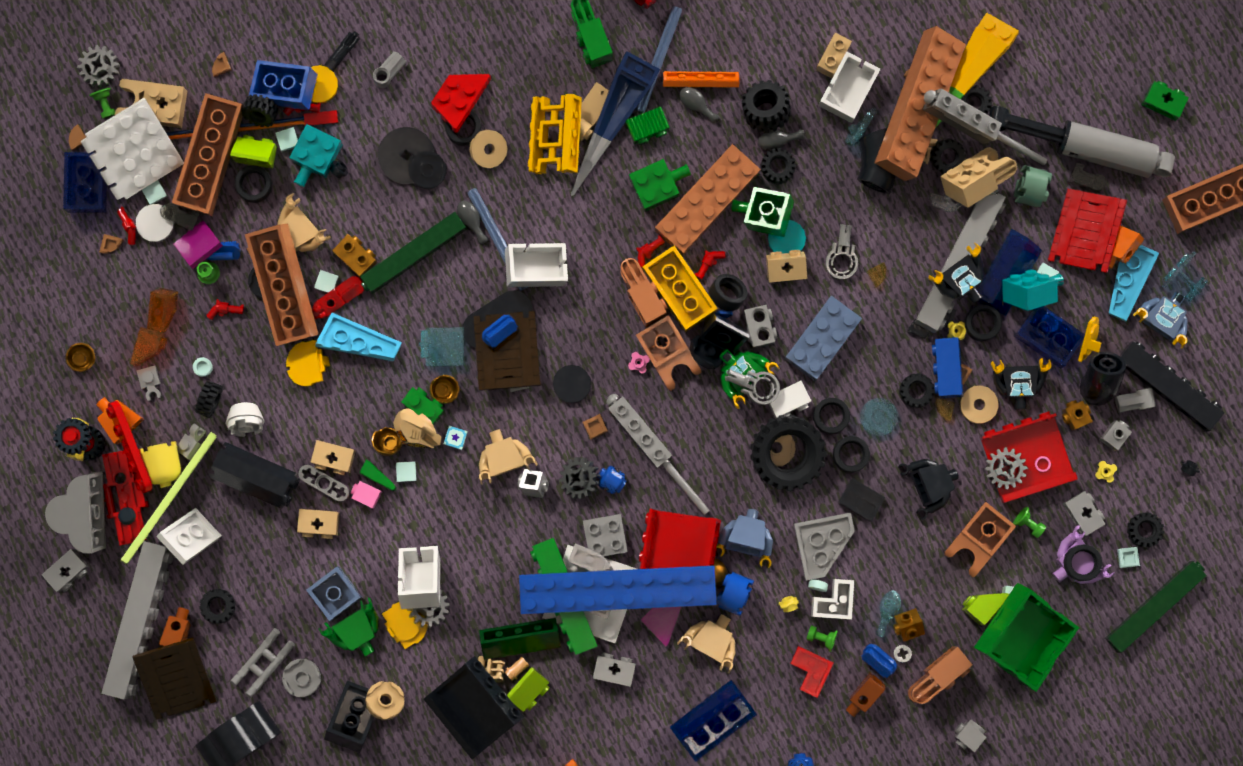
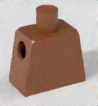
M178 607L176 616L168 617L159 642L161 647L187 639L191 627L187 620L188 609ZM177 626H181L179 630L175 631Z
M870 672L850 696L852 703L847 707L846 711L853 717L860 710L866 712L885 691V684ZM860 696H866L867 699L861 700Z

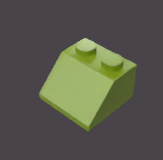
M243 135V138L237 137L230 156L236 163L273 169L277 146L270 139L262 138V141L254 140L252 136Z
M1009 594L969 596L962 604L965 606L962 611L978 625H985L1003 605Z
M531 667L507 696L523 712L526 709L530 711L537 703L534 699L539 694L543 696L550 688L547 686L549 681L534 667Z

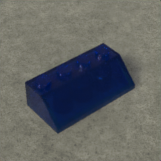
M1011 229L982 279L983 283L977 288L983 296L978 301L995 307L1000 314L1006 316L1012 305L1003 302L1002 280L1010 278L1013 274L1020 275L1027 270H1031L1042 250L1028 237Z
M730 680L672 724L670 729L696 762L757 714L737 686Z

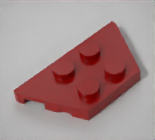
M449 75L432 100V108L441 115L445 122L452 126V130L455 133L459 131L489 84L491 75Z

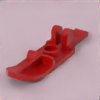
M351 276L315 301L312 307L314 319L328 317L331 313L364 291L361 285L362 280L359 277ZM332 299L335 303L333 306H329L327 301Z

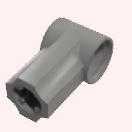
M393 51L386 61L373 72L375 85L382 89L388 87L391 80L407 61L399 53ZM381 74L387 76L384 81L377 80V77Z
M1152 388L1115 397L1118 413L1156 407Z

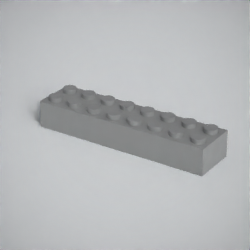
M143 542L101 694L120 699H131L132 695H136L138 689L136 680L137 676H140L132 656L146 652L149 648L146 644L147 640L151 639L154 628L151 626L159 613L157 604L164 595V590L161 589L163 582L166 583L169 577V571H167L168 564H171L174 559V555L166 546Z

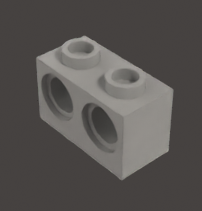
M767 305L745 309L743 314L747 331L750 335L751 348L774 344L775 339L778 337L776 328L771 326L770 320H773L771 309H767ZM761 313L764 316V320L757 322L754 320L753 315ZM760 331L767 332L768 339L765 341L760 340L758 333Z

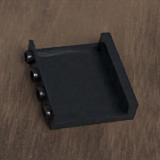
M475 656L423 699L472 760L524 718L519 709L512 703L507 694L499 687L494 678Z

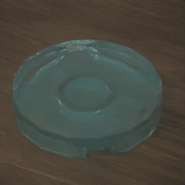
M874 398L862 407L860 422L869 434L884 436L896 427L898 411L891 401L884 398Z

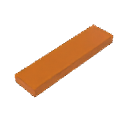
M664 71L663 87H739V72Z

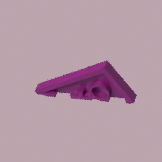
M681 607L652 608L640 620L667 646Z

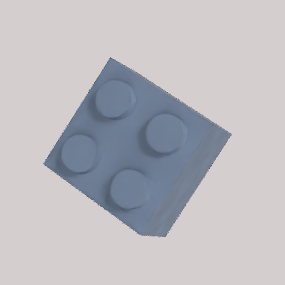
M339 566L307 589L309 595L329 621H333L363 598Z

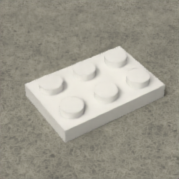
M195 508L161 531L157 538L184 565L215 543L222 535Z

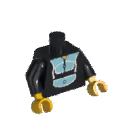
M974 243V250L970 246L966 247L971 256L968 254L943 273L934 270L936 273L935 278L929 275V280L935 282V286L942 295L952 299L957 298L958 300L967 295L973 304L983 297L977 290V287L983 283L982 279L984 277L983 263L980 256L981 247L978 244Z
M1043 358L1039 360L1040 368L1039 366L1004 367L1001 360H999V366L995 367V363L992 361L994 385L1000 394L1005 396V399H1015V410L1027 409L1026 398H1033L1040 392L1046 381L1048 370L1051 369V360L1049 359L1048 364L1043 365Z

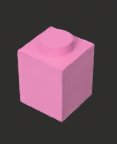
M359 481V484L355 483L351 490L352 499L373 509L382 491Z

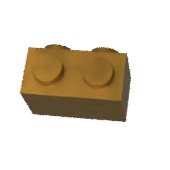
M347 234L332 251L360 277L377 263L374 259L376 255L369 248L365 250L360 246L362 242L355 235L351 237Z

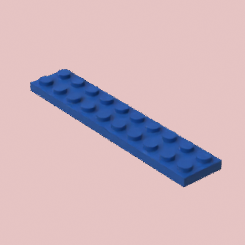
M715 566L519 575L521 614L716 605Z

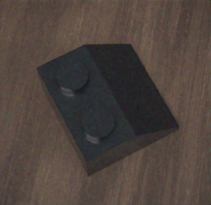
M713 312L705 320L699 339L723 352L728 349L734 354L749 339L750 335L746 329Z

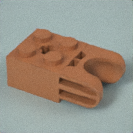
M633 258L625 259L621 264V277L628 287L627 295L647 328L665 318L668 307L663 298L659 300L656 285L654 282H649L637 260Z
M669 315L636 334L668 390L672 391L675 389V382L671 375L674 366L684 364L690 368L693 374L699 375L702 373ZM658 337L667 338L668 341L665 342L667 344L665 347L657 345Z
M985 502L948 547L944 555L949 558L953 557L961 549L970 550L974 555V562L969 569V575L973 578L1002 545L1016 525ZM985 524L993 526L991 529L993 531L992 534L984 533L985 529L983 526Z
M952 646L924 669L925 675L908 689L909 699L919 704L927 703L943 689L948 690L954 686L956 678L966 676L971 671L969 668L972 666V663L958 647Z

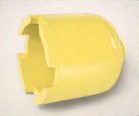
M176 441L171 442V446H168L167 443L147 447L148 451L145 452L143 448L138 449L151 483L153 485L160 484V488L172 486L171 482L177 480L181 475Z

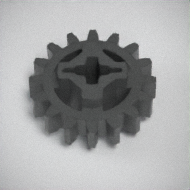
M575 457L574 460L569 459L568 464H563L565 470L559 472L563 475V478L559 479V481L564 483L561 489H567L566 495L572 494V498L585 499V496H591L590 491H597L594 486L600 485V482L596 481L600 474H596L598 467H592L593 461H588V458ZM578 465H582V467H579L578 469L574 468ZM581 487H584V488H585V489H583V490H581V491H578V490H577V489H580Z

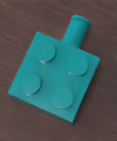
M306 124L289 157L292 162L301 167L294 183L305 187L311 173H316L326 178L332 166L331 163L335 161L343 145L341 140Z
M1027 270L1020 275L1013 274L1010 278L1002 280L1003 302L1027 311L1058 302L1057 287L1064 284V282H1059L1064 279L1061 274L1049 277L1047 274L1037 273L1036 270Z

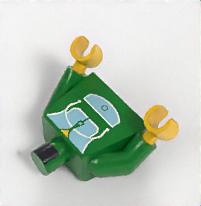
M727 349L720 355L721 360L725 363L720 370L722 373L720 377L722 389L731 400H734V405L737 409H740L737 404L738 401H743L744 404L746 402L743 397L744 393L741 392L743 388L740 385L725 381V376H728L726 373L729 369L746 375L748 371L754 373L767 372L766 368L769 373L775 375L771 368L776 366L780 369L776 363H770L762 355L749 351L744 353L738 352L733 356Z

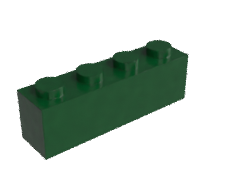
M556 618L479 630L484 660L561 647Z

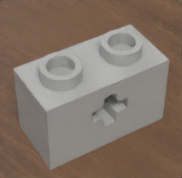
M1085 491L1064 502L1063 506L1074 524L1080 526L1078 529L1080 534L1085 531L1084 536H1087L1105 525L1103 521L1105 517L1100 510H1096L1093 505L1095 501L1091 494ZM1083 509L1089 510L1087 516H1082Z
M70 549L48 568L42 576L56 592H66L73 586L72 582L76 578L81 579L88 573L86 569L90 566L75 549ZM65 568L71 569L69 570V576L63 575L65 574Z
M603 652L602 656L598 655L593 679L631 687L636 663H632L633 659L621 657V660L613 659L614 655ZM614 663L618 664L617 667L620 668V672H616L615 675L609 670V666H613Z

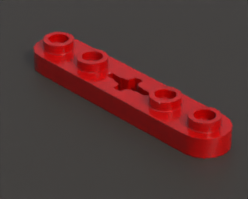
M118 401L108 404L106 412L114 423V433L120 438L128 458V468L131 473H134L136 478V488L143 493L152 491V483L122 407Z

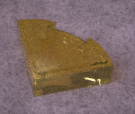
M884 262L867 271L875 288L880 286L885 279L886 265Z
M936 398L935 404L938 413L945 420L951 421L955 402Z

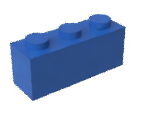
M958 337L935 339V344L932 345L933 356H936L937 363H933L934 375L938 377V382L934 383L935 394H939L940 399L963 397L960 340Z

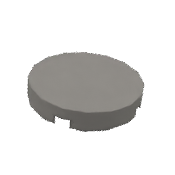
M296 659L285 667L282 682L285 689L291 695L307 697L319 688L321 673L314 662L308 659Z

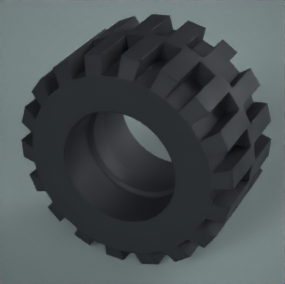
M762 80L759 81V84L755 82L752 84V88L748 87L746 89L747 93H744L742 96V108L746 123L753 130L757 128V132H762V130H765V133H770L769 130L778 131L777 128L784 127V122L787 123L791 116L789 94L785 91V87L783 85L780 86L778 82L772 83V80H767V82ZM763 103L776 104L770 110L763 111L757 109Z

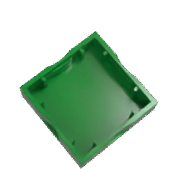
M1017 583L974 648L1021 684L1037 692L1052 670L1056 659L1066 649L1079 627L1063 614L1053 610L1048 602L1034 591Z

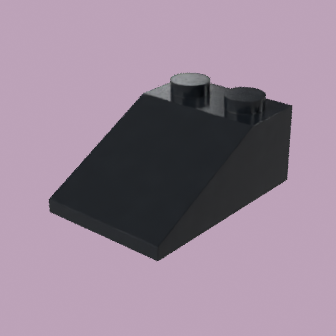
M347 680L326 730L324 740L361 753L374 720V716L370 714L366 707L365 700L369 691L368 688Z

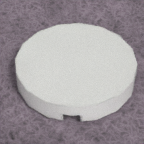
M151 204L139 211L136 217V228L145 240L161 242L172 234L175 221L172 213L166 207L160 204Z

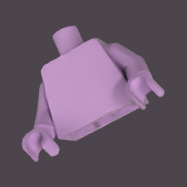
M1076 526L1073 533H1070L1060 543L1056 562L1061 568L1053 573V576L1059 583L1067 577L1072 582L1079 584L1094 583L1104 577L1109 578L1115 573L1110 574L1106 571V568L1111 566L1108 564L1102 568L1097 577L1090 581H1077L1068 576L1063 563L1065 554L1070 548L1085 544L1082 540L1085 531L1082 534L1077 533L1080 526ZM1078 552L1072 558V567L1079 574H1088L1094 567V559L1088 552Z

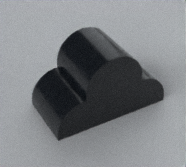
M258 701L217 727L207 737L197 743L195 747L208 766H235L282 732L262 703Z

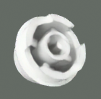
M238 403L231 406L225 424L228 430H231L232 435L245 437V433L254 432L255 435L259 434L263 430L264 419L256 404Z

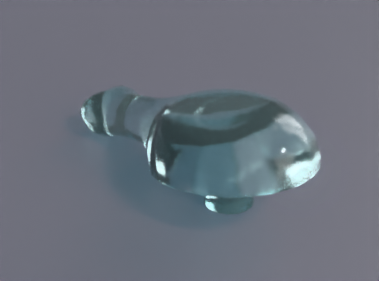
M870 108L860 122L848 127L850 132L845 140L847 145L854 146L859 143V139L865 136L870 121L877 114L876 108Z
M894 590L887 592L880 602L881 620L875 634L882 638L886 635L885 630L888 622L900 610V595Z

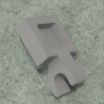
M196 424L191 426L189 430L190 435L185 434L177 445L178 452L190 461L201 446L198 441L206 432Z

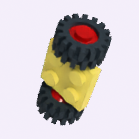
M67 418L66 421H60V425L57 424V430L53 432L55 434L53 440L56 442L55 445L59 450L67 453V457L76 461H93L96 457L101 456V452H104V436H102L99 430L89 426L88 422L79 418Z

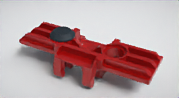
M122 450L102 455L107 484H103L108 510L107 519L114 518L119 546L134 542L144 527L141 508L149 507L148 501L144 499L143 492L138 491L136 488L134 473L130 472L128 458L125 451ZM119 473H123L126 476V480L122 484L116 482L115 479ZM112 487L117 489L120 512L115 511Z

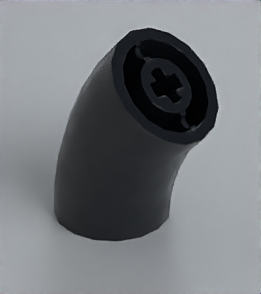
M884 128L859 139L861 168L857 180L866 187L889 195L896 176L875 164L887 128Z
M1099 352L1090 357L1087 371L1080 383V394L1086 402L1091 405L1100 406L1105 405L1114 398L1124 377L1126 369L1124 359L1111 352Z

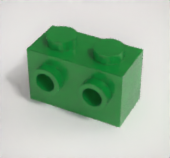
M412 387L401 403L408 409L413 410L417 415L424 414L434 426L444 413V410L441 409L443 405L435 399L429 400L426 397L427 393L420 387L417 390Z

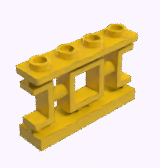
M574 94L561 95L560 105H550V98L545 96L541 98L533 97L531 104L532 119L530 123L531 137L529 141V172L546 174L547 164H557V171L578 173L582 97ZM559 111H565L564 120H558ZM545 112H551V120L545 121ZM559 126L558 142L548 143L549 127ZM563 148L562 158H556V150ZM543 149H549L548 158H543Z

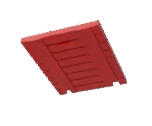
M1067 189L1048 261L1055 262L1056 256L1060 257V264L1096 271L1097 265H1102L1101 272L1107 273L1127 200Z

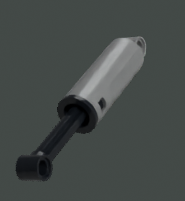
M1001 106L991 107L989 116L1002 123L1000 132L1008 129L1059 143L1057 153L1146 178H1149L1152 173L1160 177H1170L1172 174L1175 156L1169 152H1159L1157 144L1069 120L1065 122L1062 129L1011 115L1008 109Z

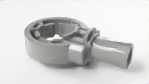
M840 224L838 244H832V250L825 259L827 272L837 279L851 277L858 268V258L854 253L855 245H851L850 249L851 225L846 227V225ZM842 246H845L844 252H842ZM839 254H844L850 259L849 268H852L853 262L854 268L846 276L845 273L849 272V269L839 272L832 268L836 272L834 274L829 268V260L831 259L830 265L833 266L834 258Z
M729 369L726 373L728 376H725V381L740 385L743 388L741 392L747 394L748 398L755 404H769L779 395V382L769 372L754 373L748 371L746 375ZM761 379L767 382L770 379L773 381L769 383L771 387L769 395L765 396V399L771 397L768 401L758 400L764 399V397H760L756 393L755 388L756 383Z

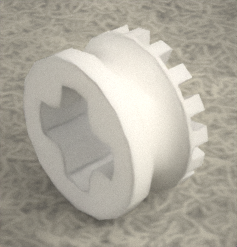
M899 645L894 650V657L899 662H907L912 656V651L908 646ZM901 648H903L904 651H908V654L905 655V659H903L902 657H898V653H900Z

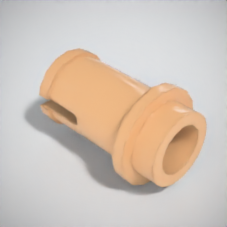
M520 657L510 668L507 667L504 673L511 681L517 680V676L530 665L523 657Z

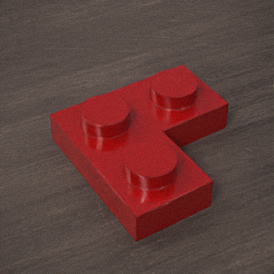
M798 646L790 664L807 672L799 690L818 698L833 662Z

